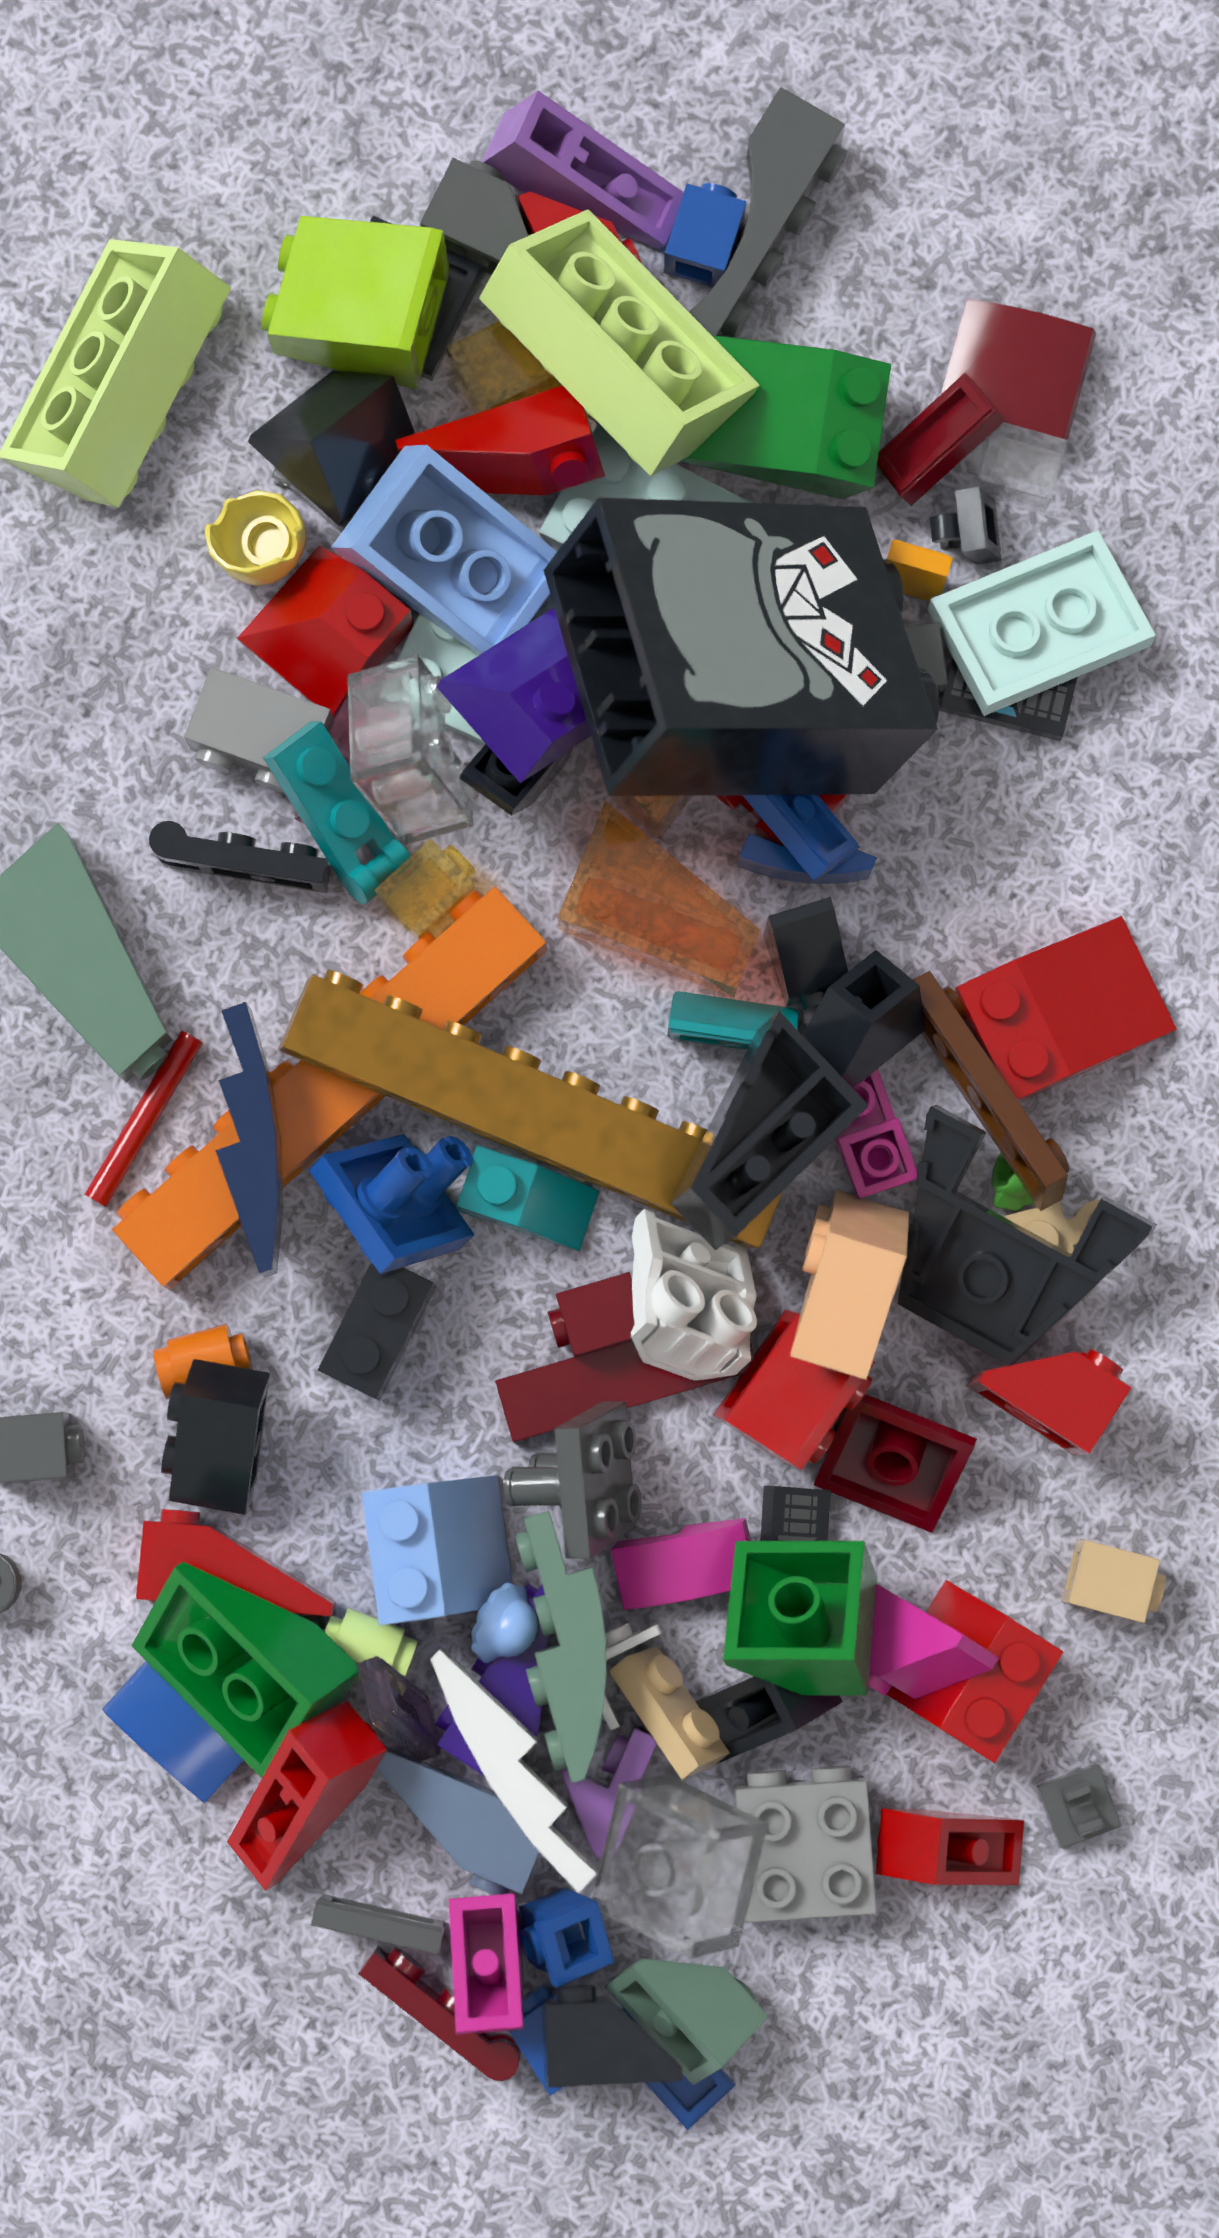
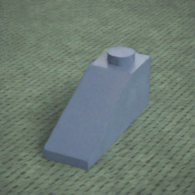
M384 1745L387 1751L376 1770L458 1866L465 1871L473 1873L470 1884L492 1895L508 1894L509 1889L522 1894L539 1850L530 1842L494 1790Z

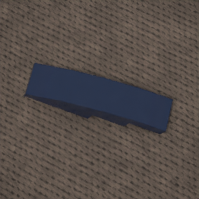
M243 1002L221 1010L243 1072L218 1080L240 1142L215 1151L259 1274L266 1278L277 1274L283 1216L281 1137L269 1067L253 1012L247 1002Z

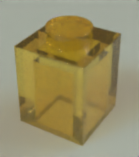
M430 838L379 885L375 892L378 900L418 941L429 932L434 934L451 918L450 913L476 890L475 884L469 879L476 870L452 844H449L442 850Z

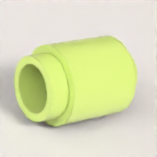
M347 1608L344 1619L331 1616L325 1633L362 1669L356 1681L362 1683V1676L375 1687V1683H377L382 1688H384V1685H388L400 1690L418 1641L404 1636V1628L393 1624L379 1625L377 1618L351 1608Z

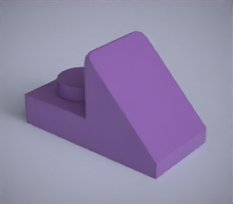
M635 1725L629 1738L616 1734L607 1754L602 1770L613 1774L609 1784H605L587 1775L585 1780L571 1783L568 1769L560 1770L594 1856L605 1861L657 1744L649 1731Z

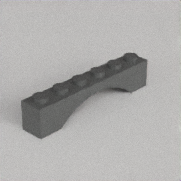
M782 87L777 91L748 140L746 161L751 193L750 211L743 238L727 270L708 295L689 311L714 336L725 337L727 335L728 337L736 338L739 335L753 306L746 303L748 297L757 283L765 288L770 284L784 258V254L778 251V248L789 231L797 236L801 233L816 205V202L810 199L811 194L820 180L828 184L833 181L848 150L841 147L845 123ZM588 414V418H589L590 420H592V421L596 422L597 424H599V423L596 421V419L592 418V417Z

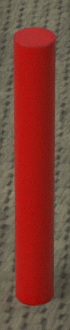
M181 1030L168 1052V1058L157 1070L84 1195L107 1207L203 1045V1042Z

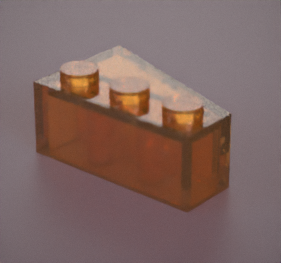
M607 801L604 802L558 915V929L734 999L756 946L760 929Z

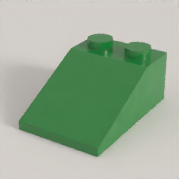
M712 335L760 386L733 415L690 456L684 458L681 462L838 499H846L874 487L892 364L834 349Z
M185 1562L174 1567L131 1645L261 1778L264 1776L288 1730L341 1704L362 1670L316 1623Z

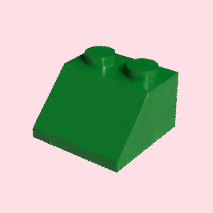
M736 1541L723 1654L725 1665L801 1695L867 1696L877 1576L865 1541Z

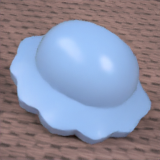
M504 1583L501 1588L491 1592L488 1601L478 1610L476 1624L471 1631L473 1640L471 1650L484 1663H489L502 1656H517L523 1653L533 1642L537 1633L538 1620L534 1609L527 1601L526 1589L523 1586Z

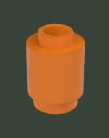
M228 1324L168 1339L166 1347L153 1350L157 1375L166 1400L170 1399L174 1382L185 1383L193 1359L253 1370L244 1334L232 1335Z

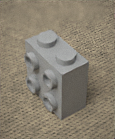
M851 1766L812 1768V1780L786 1782L785 1770L747 1773L748 1784L734 1785L742 1913L745 1923L876 1914L867 1781L863 1777H851Z

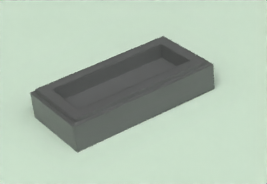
M324 1894L322 1897L320 1896L317 1900L311 1921V1926L438 1955L442 1948L447 1926L441 1920Z

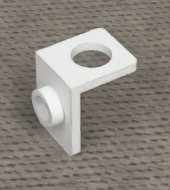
M626 1623L605 1633L606 1660L661 1634L662 1632L658 1624L655 1623L633 1634L629 1623ZM605 1694L603 1716L612 1731L620 1727V1724Z

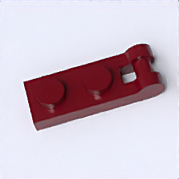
M379 1946L376 1947L358 1973L362 1978L488 2078L494 2081H505L515 2075L519 2067L521 2050L511 2035L507 2033L490 2035L487 2032L457 2035L454 1991L446 1987L439 1995L420 1979L425 1969L400 1948L394 1947L388 1954Z

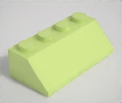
M589 209L509 244L479 297L499 319L500 323L515 335L541 362L545 370L552 374L584 407L585 411L592 418L596 419L624 448L630 458L638 463L650 476L690 456L760 386Z
M109 239L0 450V459L86 501L119 508L124 497L134 488L138 479V469L152 442L164 430L166 415L179 389L191 377L194 370V360L208 333L218 324L222 315V305L232 287L179 247Z

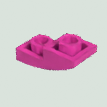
M877 1069L853 1088L869 1107L835 1139L836 1146L858 1199L916 1180L918 1173L899 1118H895L880 1072Z
M746 1518L685 1525L678 1534L617 1541L610 1551L624 1610L671 1604L730 1591L735 1542L751 1541Z

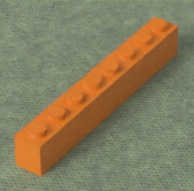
M496 886L484 896L478 890H475L463 899L450 913L451 918L455 921L437 938L431 932L425 934L403 955L402 958L408 964L390 980L384 975H380L368 984L360 994L384 1004L387 995L410 1002L423 1009L420 1020L441 1029L444 1028L447 1020L465 1026L547 952V942ZM286 1060L272 1070L270 1075L281 1137L283 1188L386 1096L302 1060L296 1065ZM229 1110L213 1125L212 1128L217 1135L200 1151L193 1145L182 1151L165 1168L164 1171L170 1177L152 1194L146 1188L141 1189L128 1199L116 1213L122 1220L111 1230L155 1279L168 1290L177 1285L242 1226L215 1151L240 1142Z

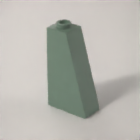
M57 823L0 875V949L125 1083L134 1075L140 1080H144L154 1073L168 1058L169 1054L164 1048L173 1039L76 843L65 829Z

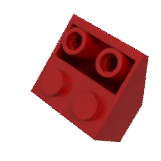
M785 1309L756 1351L755 1357L745 1372L738 1377L713 1415L775 1459L802 1471L808 1461L815 1464L823 1457L835 1437V1431L830 1428L845 1407L851 1410L862 1400L872 1383V1378L867 1376L865 1380L790 1356L800 1314ZM874 1360L872 1361V1364H871L870 1369L872 1368V1366H873L874 1363H875Z

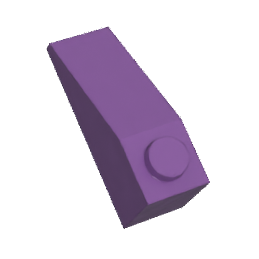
M539 90L503 114L481 161L498 170L504 176V181L523 194L531 191L581 211L589 209L595 216L612 222L617 233L657 249L664 247L669 238L684 193Z

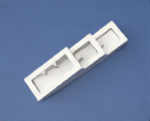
M442 1647L431 1658V1662L456 1725L484 1776L530 1842L579 1894L596 1876L597 1867L552 1825L567 1808V1802L521 1759L537 1742V1737Z

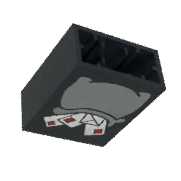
M598 497L543 570L608 796L875 794L938 729L939 695L937 686L929 672L917 666L901 616L903 607L901 576L896 566L890 560L882 558L866 507Z

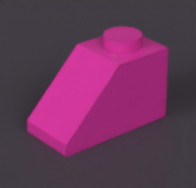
M877 1584L869 1687L886 1696L893 1685L910 1697L917 1699L993 1669L999 1659L997 1656L960 1632Z
M515 1894L448 1899L456 2034L524 2029V1973L520 1942L521 1925L520 1910Z

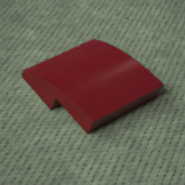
M967 299L941 394L962 374L966 373L975 381L1005 419L993 432L1000 433L1007 442L1065 451L1097 333L1094 328L1052 315L1009 305Z

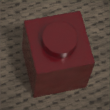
M630 1272L556 1293L559 1308L547 1311L557 1347L561 1348L570 1345L574 1357L631 1341V1331L635 1325Z

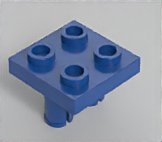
M405 1134L325 1154L309 1170L324 1192L327 1202L338 1212L358 1241L363 1254L373 1263L380 1274L460 1250L475 1235L445 1193V1190L473 1163L470 1149L457 1137L447 1136L445 1139L444 1137L441 1138L425 1155L422 1151L412 1146Z

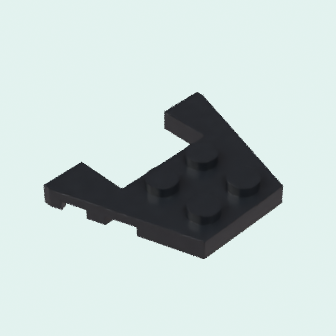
M933 1105L926 1115L924 1130H927L923 1159L919 1161L916 1179V1185L918 1186L913 1223L909 1225L907 1255L903 1265L897 1304L1007 1366L1013 1365L1153 1233L1157 1224L1105 1196L1100 1199L1073 1253L1071 1254L958 1192V1187L987 1132L946 1109Z

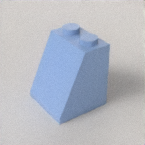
M498 1475L362 1492L379 1625L479 1610L488 1601L492 1591L501 1588L504 1583L513 1584Z

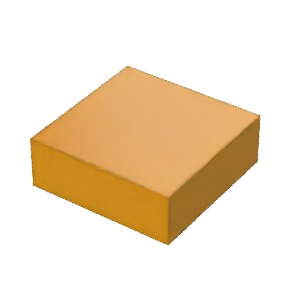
M892 540L887 560H890L900 573L903 594L930 602L932 598L942 594L953 557L900 540Z

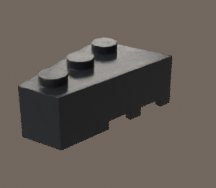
M780 1011L757 1029L671 1201L673 1207L715 1251L735 1238L869 1107L860 1095Z

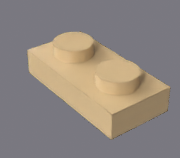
M658 1646L627 1656L609 1670V1673L681 1780L713 1767L730 1753L720 1739V1732L713 1718L699 1708L683 1684L681 1671L670 1658L663 1655Z

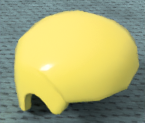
M260 490L244 494L236 499H226L219 517L213 524L207 523L204 532L209 555L234 580L254 586L273 584L285 577L297 565L307 541L306 527L299 510L281 494Z

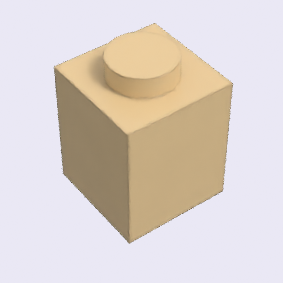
M1077 1539L1061 1602L1145 1623L1147 1611L1157 1613L1160 1607L1166 1576L1157 1573L1160 1559L1085 1539Z

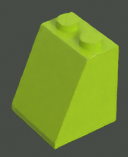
M300 216L295 236L286 234L281 245L278 271L283 272L284 276L279 294L270 293L268 295L262 315L261 329L268 331L267 335L273 354L339 371L394 376L397 385L418 390L424 362L429 351L450 274L444 231L431 227Z

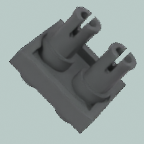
M626 1401L600 1402L554 1429L556 1453L533 1454L529 1460L528 1467H511L504 1475L503 1490L507 1505L560 1506L562 1510L566 1558H592L637 1527L636 1522L641 1514L642 1500L638 1485L633 1484L631 1458L636 1449V1431L632 1421L627 1420Z

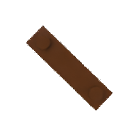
M930 970L916 977L913 980L920 985L925 1031L921 1033L1040 1212L1061 1201L1068 1178L1067 1173L1069 1172V1164L1063 1151L1053 1139H1043L964 1022L966 1014L960 999L953 989L949 986L941 988Z

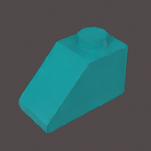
M477 1145L473 1155V1163L469 1167L456 1207L460 1213L580 1252L600 1191L539 1165Z

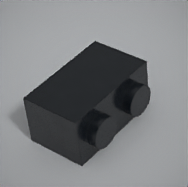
M371 1262L318 1371L380 1401L437 1286L434 1282L404 1267L380 1274Z
M193 1359L185 1383L174 1382L168 1404L167 1420L177 1422L176 1436L168 1435L161 1465V1473L171 1475L169 1501L242 1515L246 1514L257 1480L270 1373Z

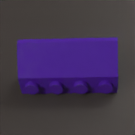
M554 608L442 678L436 686L520 783L591 736Z

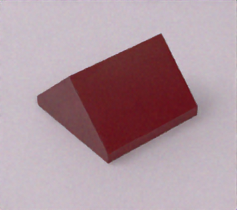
M865 1394L853 1409L849 1410L845 1407L842 1410L834 1430V1440L824 1455L813 1485L824 1490H831V1493L933 1533L975 1447L977 1438Z

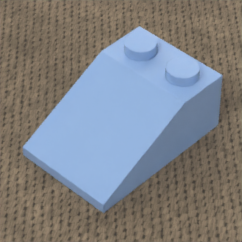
M427 445L403 447L331 547L348 562L363 569L394 597L479 655L520 630L531 621L550 594L543 570L557 553L556 550Z

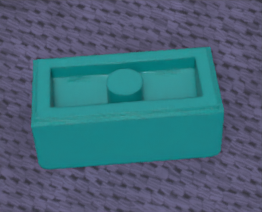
M678 991L673 994L667 1035L670 1036V1039L747 1050L757 1029L778 1011L797 1029L798 1012L790 1007Z

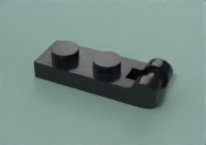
M174 821L158 823L149 835V844L158 860L164 866L172 869L320 893H327L331 872L328 860L318 857L319 849L309 845L282 842L280 851L255 847V838L238 833L219 832L217 841L190 837L184 828Z

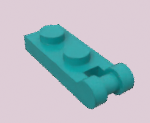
M310 721L263 757L343 886L358 903L367 904L380 893V884L389 877L400 878L413 867V861L409 852L389 831L322 721ZM364 844H367L374 858L365 865H362L354 852Z

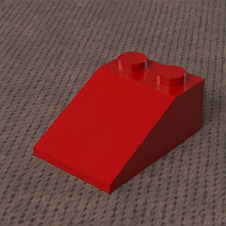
M1122 916L1014 959L958 985L954 990L966 1014L964 1022L1019 1103L1177 1030Z

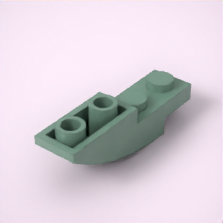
M550 1511L524 1518L527 1531L515 1534L525 1572L538 1569L545 1595L535 1597L533 1600L543 1635L547 1636L556 1633L559 1645L535 1651L538 1666L526 1669L536 1707L549 1704L556 1730L544 1734L554 1770L556 1772L568 1769L571 1783L585 1780L597 1743L606 1685V1638L601 1600L593 1566L567 1573Z

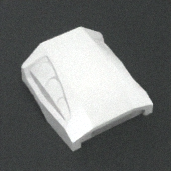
M643 1209L635 1218L632 1232L634 1248L632 1298L635 1325L631 1331V1338L642 1362L694 1381L737 1375L751 1361L750 1333L757 1325V1318L754 1312L757 1295L747 1248L738 1244L734 1247L724 1244L715 1251L700 1234L655 1217L654 1212Z

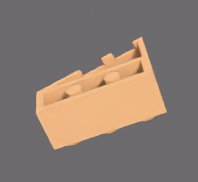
M837 1189L835 1190L830 1207L818 1204L808 1235V1245L805 1252L806 1258L802 1271L811 1274L790 1356L865 1380L867 1379L907 1255L908 1211L866 1198L858 1199L856 1195Z

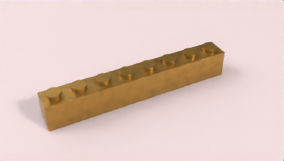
M327 970L324 979L314 974L307 979L278 1051L690 1224L673 1207L671 1201L707 1129L686 1121L681 1122L679 1130L656 1120L659 1113L657 1108L631 1097L623 1096L619 1105L598 1096L601 1085L581 1075L565 1071L562 1079H558L538 1070L541 1059L517 1048L506 1046L503 1054L497 1053L479 1045L482 1034L461 1024L447 1020L443 1029L420 1020L423 1009L400 998L387 995L384 1004L360 994L363 987L361 982L339 972ZM783 1191L730 1241L746 1248H760Z

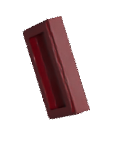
M964 373L879 451L877 466L900 497L912 506L995 431L1005 419L975 381Z

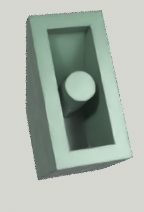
M641 1958L613 1977L605 1985L608 1991L641 2028L681 2065L682 2074L692 2085L721 2069L769 2017L755 2001L750 1988L741 1980L734 1978L722 1966Z

